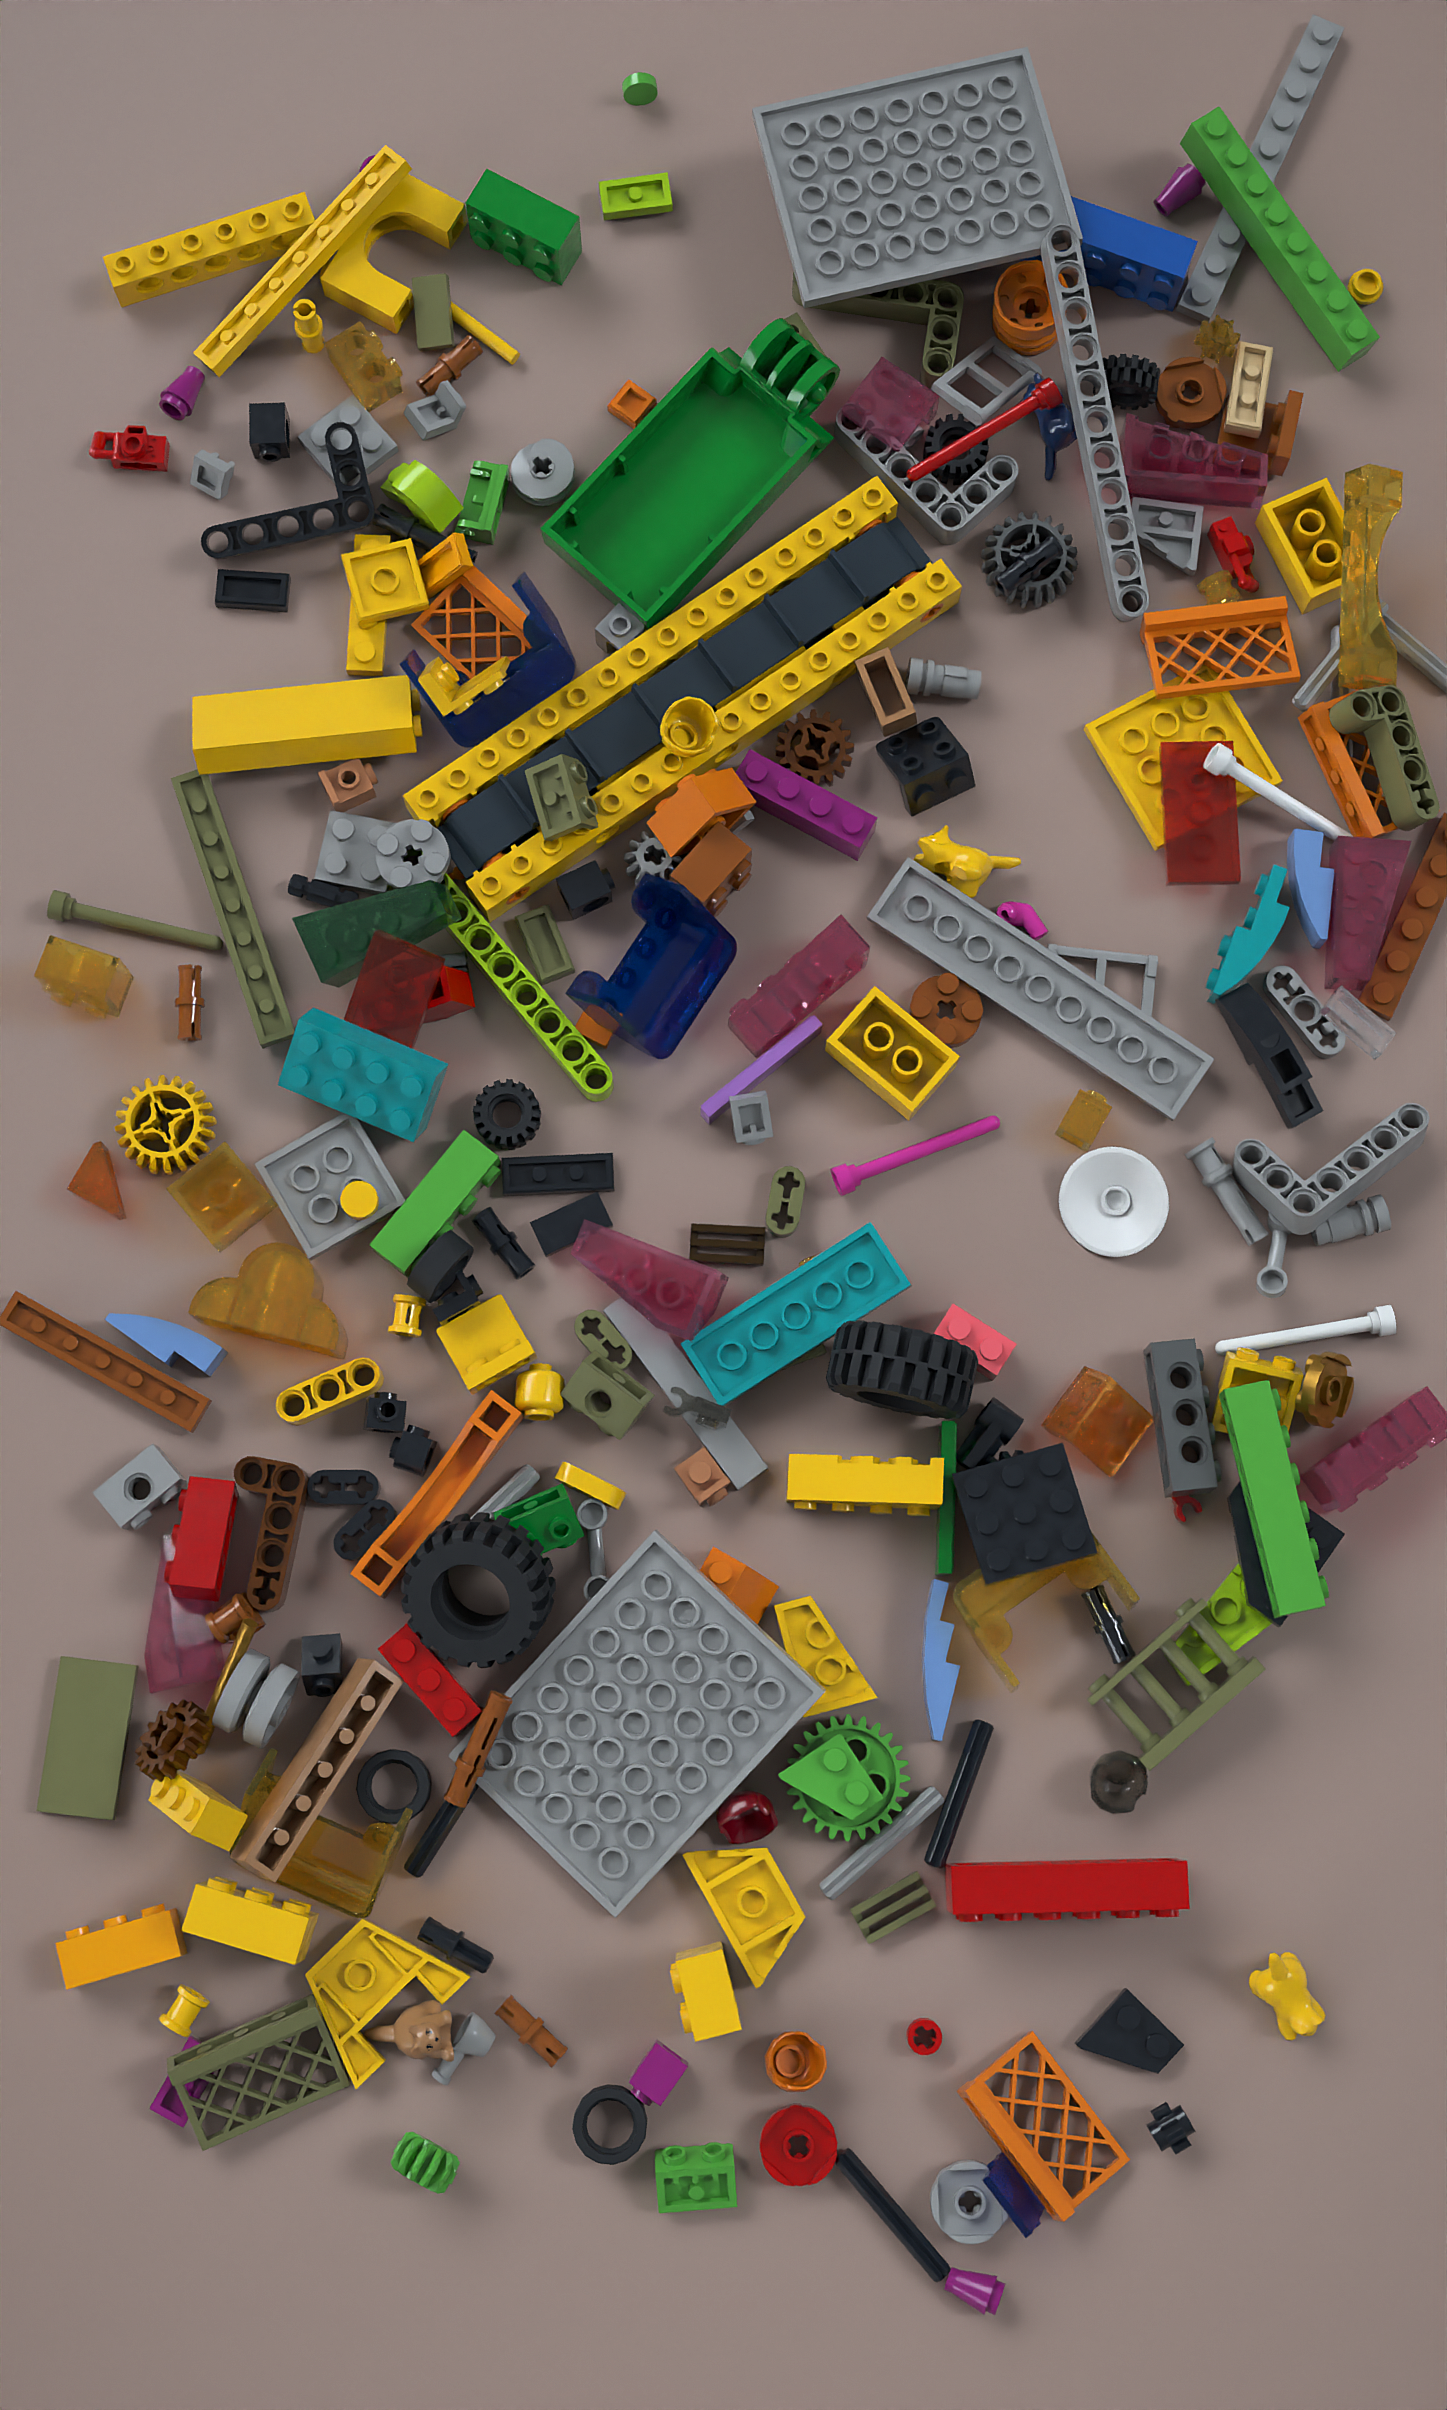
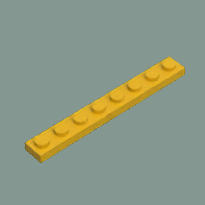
M385 145L193 354L220 377L412 170L407 161Z

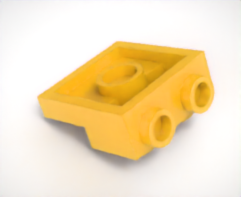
M1238 1347L1236 1353L1227 1351L1218 1383L1219 1391L1211 1418L1214 1429L1228 1433L1219 1394L1224 1389L1269 1380L1271 1389L1276 1388L1280 1396L1281 1410L1277 1411L1280 1425H1286L1289 1432L1295 1410V1399L1300 1391L1304 1377L1301 1368L1295 1367L1296 1361L1282 1356H1274L1273 1362L1259 1359L1257 1351Z

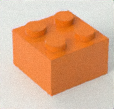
M732 767L719 771L713 768L702 775L696 776L693 773L684 777L676 786L678 791L673 796H669L659 802L655 807L656 813L646 823L672 858L690 853L718 821L727 829H730L756 803V800Z

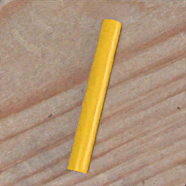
M451 301L453 321L513 365L518 360L520 353Z

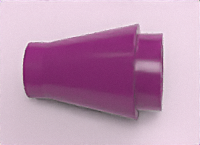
M1189 163L1184 167H1178L1162 192L1153 201L1156 209L1162 215L1168 217L1174 210L1202 193V188L1206 185L1205 179L1198 169Z
M187 366L185 371L161 392L159 406L165 414L175 420H183L185 416L192 414L201 385L205 381L203 372L194 366Z
M951 2267L944 2290L954 2294L983 2315H985V2312L995 2315L1005 2283L998 2281L995 2275Z

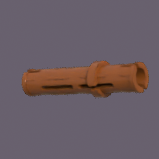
M493 1690L489 1692L487 1702L475 1725L463 1756L457 1757L455 1762L457 1769L447 1792L443 1796L449 1803L462 1808L467 1806L468 1799L478 1777H483L486 1771L484 1763L508 1709L513 1703L510 1697Z

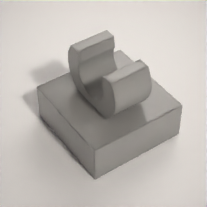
M202 449L194 456L190 484L221 500L228 494L229 482L233 476L235 463L233 461L226 463L219 459L218 453L210 454Z

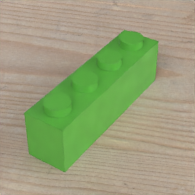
M463 1130L369 1244L372 1250L408 1278L429 1247L442 1234L449 1230H454V1227L451 1225L460 1214L466 1216L472 1210L478 1200L475 1195L483 1185L488 1188L501 1173V1170L498 1168L501 1165L499 1156L467 1131Z

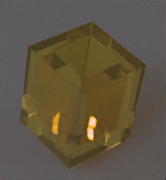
M1079 1089L1055 1135L1087 1152L1111 1111L1112 1106L1106 1103L1107 1099L1100 1093L1093 1090L1085 1092Z

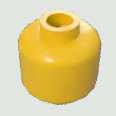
M536 1363L531 1364L529 1370L521 1372L516 1377L515 1407L524 1413L525 1419L533 1421L554 1419V1414L559 1413L563 1409L564 1398L560 1394L565 1388L563 1376L552 1371V1366L549 1364Z

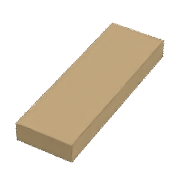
M1242 341L1238 342L1223 432L1259 438L1273 347Z

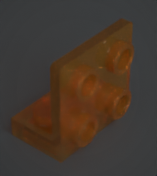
M1084 1366L1041 1426L1050 1434L1070 1442L1105 1475L1112 1477L1152 1424L1153 1416L1109 1375Z

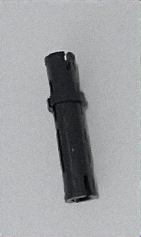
M383 503L377 508L380 515L375 513L372 520L373 525L399 536L400 541L411 538L413 544L428 552L447 538L420 524L418 518L412 515L408 518ZM468 548L471 561L475 563L478 552Z

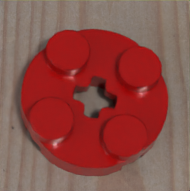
M793 2103L776 2110L767 2119L761 2130L759 2149L765 2169L775 2180L786 2186H809L821 2181L833 2168L837 2156L838 2142L834 2127L825 2114L812 2106ZM804 2135L808 2138L805 2145L809 2150L805 2155L801 2152H797L795 2155L790 2154L791 2144L788 2140L792 2136L799 2138Z

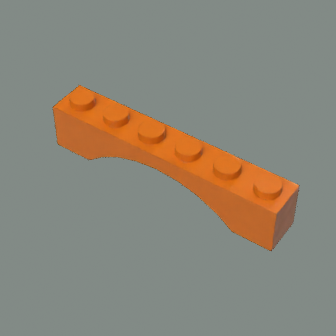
M491 1390L468 1419L454 1443L422 1487L388 1528L371 1545L350 1574L378 1596L385 1599L405 1574V1568L427 1536L448 1518L523 1420V1414Z

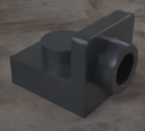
M462 1269L456 1271L455 1274L465 1291L459 1295L457 1291L451 1292L437 1301L439 1306L434 1308L433 1312L441 1326L481 1304L478 1296L482 1295L483 1291L473 1274L466 1277Z

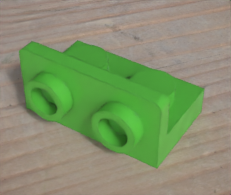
M711 2142L701 2146L682 2147L673 2145L655 2150V2174L659 2213L737 2207L733 2144Z

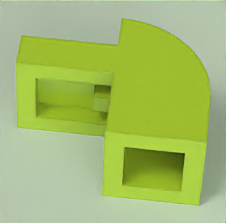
M413 460L410 465L403 462L400 466L393 469L388 475V479L380 487L388 498L406 505L412 514L419 519L420 524L438 533H441L464 508L447 485L429 468L416 460Z

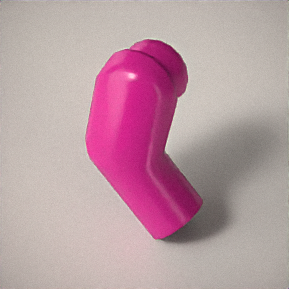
M1008 901L1002 903L997 908V916L1013 926L1024 927L1029 936L1035 941L1041 939L1049 932L1033 907L1027 903Z

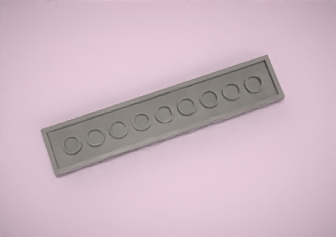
M907 857L867 916V920L947 973L955 974L960 980L977 990L979 994L1171 1121L1175 1119L1214 1061L1213 1057L909 857Z

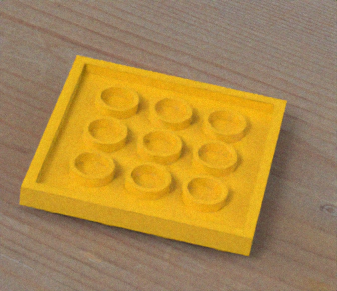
M1203 665L1196 673V676L1208 682L1215 681L1219 674ZM1177 676L1164 683L1163 686L1179 685L1183 678ZM1153 689L1086 724L1083 729L1155 851L1261 796L1228 774L1226 776L1221 774L1216 776L1203 768L1207 755L1217 743H1221L1232 750V755L1236 757L1237 763L1275 787L1280 786L1283 781L1229 691L1156 700L1155 690Z

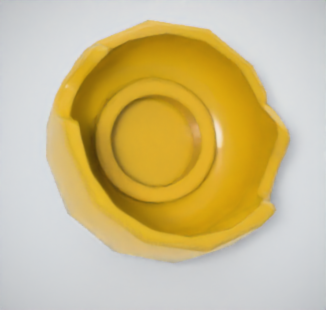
M687 696L675 701L663 715L660 735L662 736L663 744L668 750L680 757L694 758L706 752L707 748L712 744L719 723L712 706L701 698Z

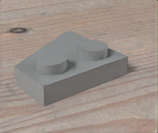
M1133 497L1131 508L1138 543L1184 573L1194 576L1197 568L1204 506Z

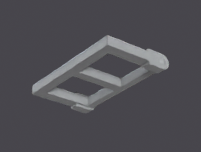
M993 336L936 380L931 390L962 412L966 419L980 426L989 416L1032 383L1035 373L1038 372L1042 375V370L1027 357L1023 358ZM993 352L1023 376L1011 386L1006 387L976 364ZM967 373L997 397L981 409L949 385Z
M1048 944L1047 948L1058 956L1097 960L1095 980L1102 985L1105 982L1107 962L1144 965L1140 1010L1152 1017L1158 965L1157 955H1139Z

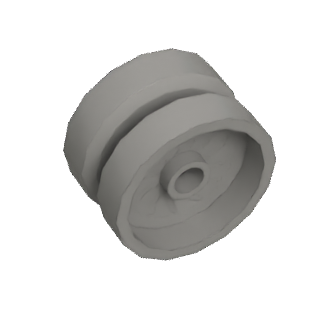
M250 1648L236 1666L222 1692L212 1718V1725L228 1733H233L244 1723L243 1740L263 1749L275 1733L290 1706L300 1680L301 1672L285 1664H280L269 1674L270 1657Z

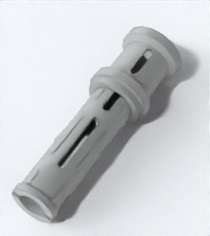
M1212 1137L1190 1150L1185 1156L1187 1160H1193L1203 1176V1185L1208 1188L1212 1187L1229 1216L1238 1227L1247 1245L1250 1246L1269 1233L1230 1175L1233 1173L1231 1170L1233 1168L1230 1164H1225L1214 1147L1216 1141Z

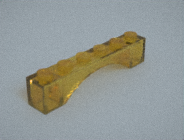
M1367 464L1345 472L1338 686L1354 690L1386 685L1396 687L1397 649L1389 635L1382 615L1378 595V565L1385 534L1393 518L1402 508L1403 472L1374 464Z

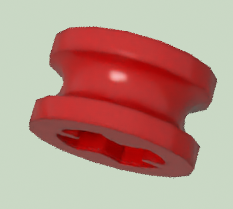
M918 2018L909 2025L906 2039L914 2052L920 2055H930L940 2048L942 2033L939 2026L933 2020ZM920 2026H923L926 2030L933 2028L935 2032V2037H930L933 2043L928 2047L922 2042L918 2044L914 2042L913 2036H918L915 2030Z

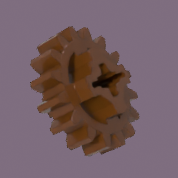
M811 709L810 718L806 719L799 712L796 715V724L787 720L784 726L787 733L779 732L777 735V742L782 745L776 746L775 755L783 757L779 760V765L786 769L789 768L790 771L818 786L820 781H825L831 787L833 786V776L836 775L843 779L845 777L843 766L851 767L853 758L847 755L854 752V743L847 742L851 737L850 729L840 730L843 721L841 718L833 723L829 721L830 712L828 711L824 713L822 718H818L815 709ZM799 734L800 744L794 746V750H791V744ZM809 742L811 746L813 745L816 750L821 749L820 756L819 754H816V752L813 749L808 750ZM839 748L837 759L833 764H830L829 755L835 753V750Z
M182 1699L178 1705L174 1702L170 1703L168 1711L163 1712L160 1710L156 1722H149L147 1726L150 1730L139 1738L142 1741V1745L135 1750V1753L140 1756L135 1761V1764L140 1767L139 1770L152 1780L157 1779L159 1782H162L166 1776L174 1779L177 1770L185 1771L189 1759H196L198 1755L195 1751L206 1743L202 1736L210 1731V1727L206 1725L210 1718L204 1713L205 1711L194 1702H187L185 1699Z

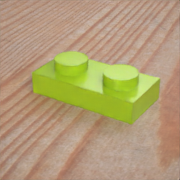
M668 172L598 182L604 221L673 211Z

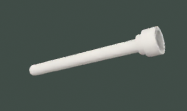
M1217 743L1207 755L1203 768L1216 776L1219 774L1223 776L1230 775L1317 831L1324 832L1325 836L1344 848L1354 846L1355 838L1353 835L1237 763L1236 757L1232 755L1233 751L1223 744Z
M1391 1305L1374 1307V1311L1368 1312L1365 1317L1219 1341L1215 1346L1217 1354L1224 1356L1227 1351L1236 1353L1238 1347L1260 1350L1370 1331L1371 1334L1378 1333L1382 1337L1396 1334V1320Z

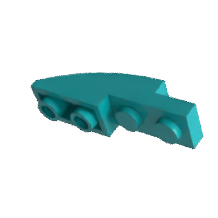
M1274 864L1267 875L1263 873L1260 875L1254 894L1260 896L1256 908L1249 907L1242 927L1236 926L1230 936L1224 934L1217 951V955L1222 957L1219 969L1212 968L1205 985L1206 989L1211 990L1207 1002L1215 1004L1217 998L1234 990L1255 969L1273 944L1290 909L1288 906L1277 903L1288 869Z

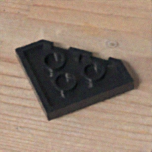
M1239 1481L1227 1497V1502L1234 1527V1540L1243 1576L1246 1605L1279 1628L1288 1615L1274 1618L1241 1482ZM1308 1508L1310 1522L1305 1524L1309 1538L1313 1537L1317 1543L1319 1560L1315 1561L1317 1572H1319L1345 1533Z

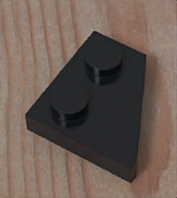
M1127 1988L1120 1992L1075 2042L1080 2049L1157 2074L1184 2046Z

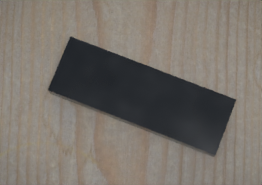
M613 1153L502 1158L503 1196L591 1193L597 1191L613 1192L615 1191Z

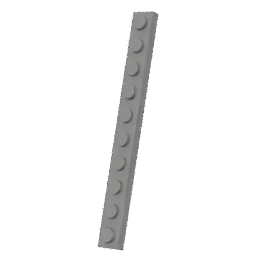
M1314 14L1250 148V151L1273 183L1345 28ZM1224 207L1176 309L1177 312L1206 324L1209 323L1247 241Z

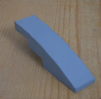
M936 1579L931 1581L924 1618L922 1676L924 1703L931 1740L942 1741L960 1666L945 1662L955 1624L940 1621L949 1583Z

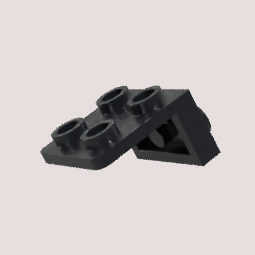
M939 717L924 720L913 727L890 736L876 745L877 754L899 782L905 809L911 817L976 786L969 754Z

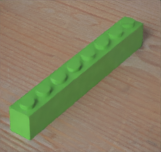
M1219 106L1192 122L1180 145L1334 367L1339 372L1366 355L1380 336Z

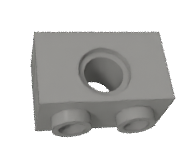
M152 1443L92 1493L120 1528L129 1530L133 1527L134 1530H137L153 1517L151 1511L159 1504L168 1505L179 1497L180 1487L187 1481L160 1447ZM142 1480H148L151 1485L150 1494L143 1500H137L134 1495L136 1484Z

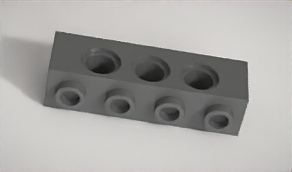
M1195 1338L1151 1342L1143 1350L1165 1498L1211 1493L1218 1487L1217 1482L1221 1481V1468L1219 1461L1213 1459L1211 1445L1215 1444V1429L1213 1423L1207 1420L1206 1408L1209 1407L1210 1397L1207 1386H1202L1200 1371L1204 1369L1203 1353L1201 1349H1196ZM1178 1373L1182 1375L1186 1381V1388L1180 1389L1175 1387L1171 1383L1170 1374ZM1181 1409L1189 1413L1192 1419L1190 1426H1185L1178 1422L1176 1410ZM1183 1446L1194 1449L1197 1454L1196 1463H1189L1183 1458L1181 1453Z

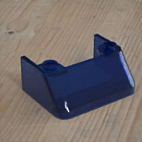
M525 571L517 577L512 587L530 611L523 623V633L532 648L510 662L506 670L507 676L502 679L504 683L488 695L481 691L472 699L474 703L458 715L451 711L443 717L418 681L426 665L417 652L413 649L399 664L453 740L462 747L471 748L477 746L564 687L572 680L576 672L575 658L557 617ZM455 670L459 676V681L457 682L459 686L470 680L465 673Z

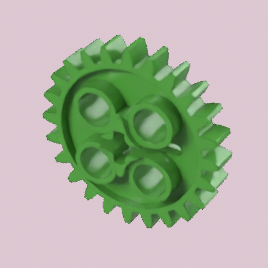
M846 1714L843 1725H839L836 1718L830 1716V1728L827 1729L819 1721L816 1722L818 1734L813 1736L811 1733L804 1731V1738L808 1742L806 1746L800 1744L793 1745L795 1750L800 1753L799 1759H787V1762L792 1765L838 1733H841L847 1743L853 1739L863 1743L865 1755L859 1762L868 1775L878 1774L883 1779L884 1789L881 1795L884 1799L853 1820L843 1815H835L828 1806L795 1787L787 1791L788 1795H798L800 1798L792 1806L794 1810L804 1807L807 1810L802 1821L806 1823L815 1818L817 1820L814 1829L816 1833L820 1832L826 1825L829 1827L828 1834L830 1839L836 1836L838 1830H842L844 1840L849 1842L852 1831L856 1830L861 1840H864L866 1836L865 1828L870 1827L876 1834H879L878 1821L882 1819L886 1823L892 1824L893 1821L888 1811L893 1809L901 1812L902 1807L895 1801L896 1797H908L909 1794L899 1788L900 1783L910 1781V1777L900 1774L899 1770L908 1765L909 1762L896 1759V1755L903 1749L902 1745L890 1747L888 1743L892 1739L893 1733L890 1732L882 1737L879 1736L878 1733L881 1726L879 1722L873 1725L870 1730L867 1729L866 1717L864 1716L860 1718L857 1725L852 1724L850 1714Z

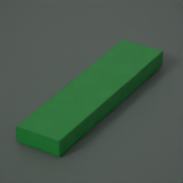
M941 1421L939 1424L938 1458H944L943 1502L937 1509L935 1575L949 1576L954 1570L955 1486L952 1474L956 1473L957 1423L955 1421Z

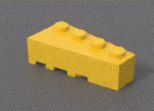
M789 1454L786 1502L794 1503V1509L813 1511L817 1509V1504L832 1505V1511L854 1512L855 1506L870 1507L869 1513L892 1514V1508L907 1509V1515L930 1516V1510H937L943 1502L944 1458H930V1464H922L912 1457L889 1458L888 1462L880 1461V1458L874 1456H851L850 1460H844L840 1455Z

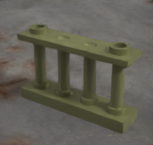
M1189 1598L1174 1611L1178 1618L1112 1677L1108 1678L1104 1673L1088 1687L1092 1694L1087 1698V1701L1093 1706L1102 1699L1142 1744L1139 1748L1143 1753L1138 1758L1149 1771L1266 1670L1256 1657L1252 1656L1248 1661L1244 1656L1239 1658L1199 1613L1208 1605L1203 1598H1200L1197 1602ZM1187 1622L1228 1667L1226 1672L1230 1677L1218 1686L1215 1682L1210 1683L1170 1638ZM1158 1648L1199 1693L1197 1697L1201 1702L1190 1712L1186 1707L1182 1709L1142 1664ZM1129 1673L1170 1718L1168 1723L1172 1728L1160 1737L1157 1732L1153 1734L1113 1689Z

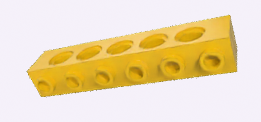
M304 191L102 257L122 308L283 256L314 223L315 219Z

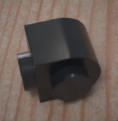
M375 1392L374 1398L369 1397L366 1399L363 1429L380 1433H402L405 1426L407 1401L397 1400V1394Z
M409 1424L407 1431H403L401 1438L396 1436L389 1453V1458L394 1459L393 1467L423 1477L427 1472L437 1445L436 1441L428 1439L430 1431Z

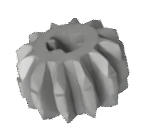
M642 831L640 833L642 843L631 840L629 848L632 852L624 854V861L630 864L626 868L627 876H636L634 882L637 887L642 886L647 881L648 890L651 893L656 889L655 883H660L662 888L667 891L669 889L668 878L670 879V874L683 861V858L680 857L681 855L671 858L655 834L654 838H649L648 833ZM655 856L657 860H661V864L655 866L652 861H649V857Z

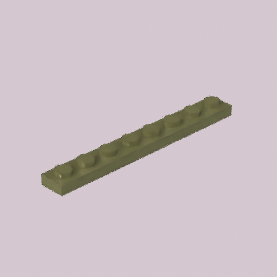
M197 769L173 777L171 781L260 1046L263 1049L292 1039L295 1028L209 774L199 775Z

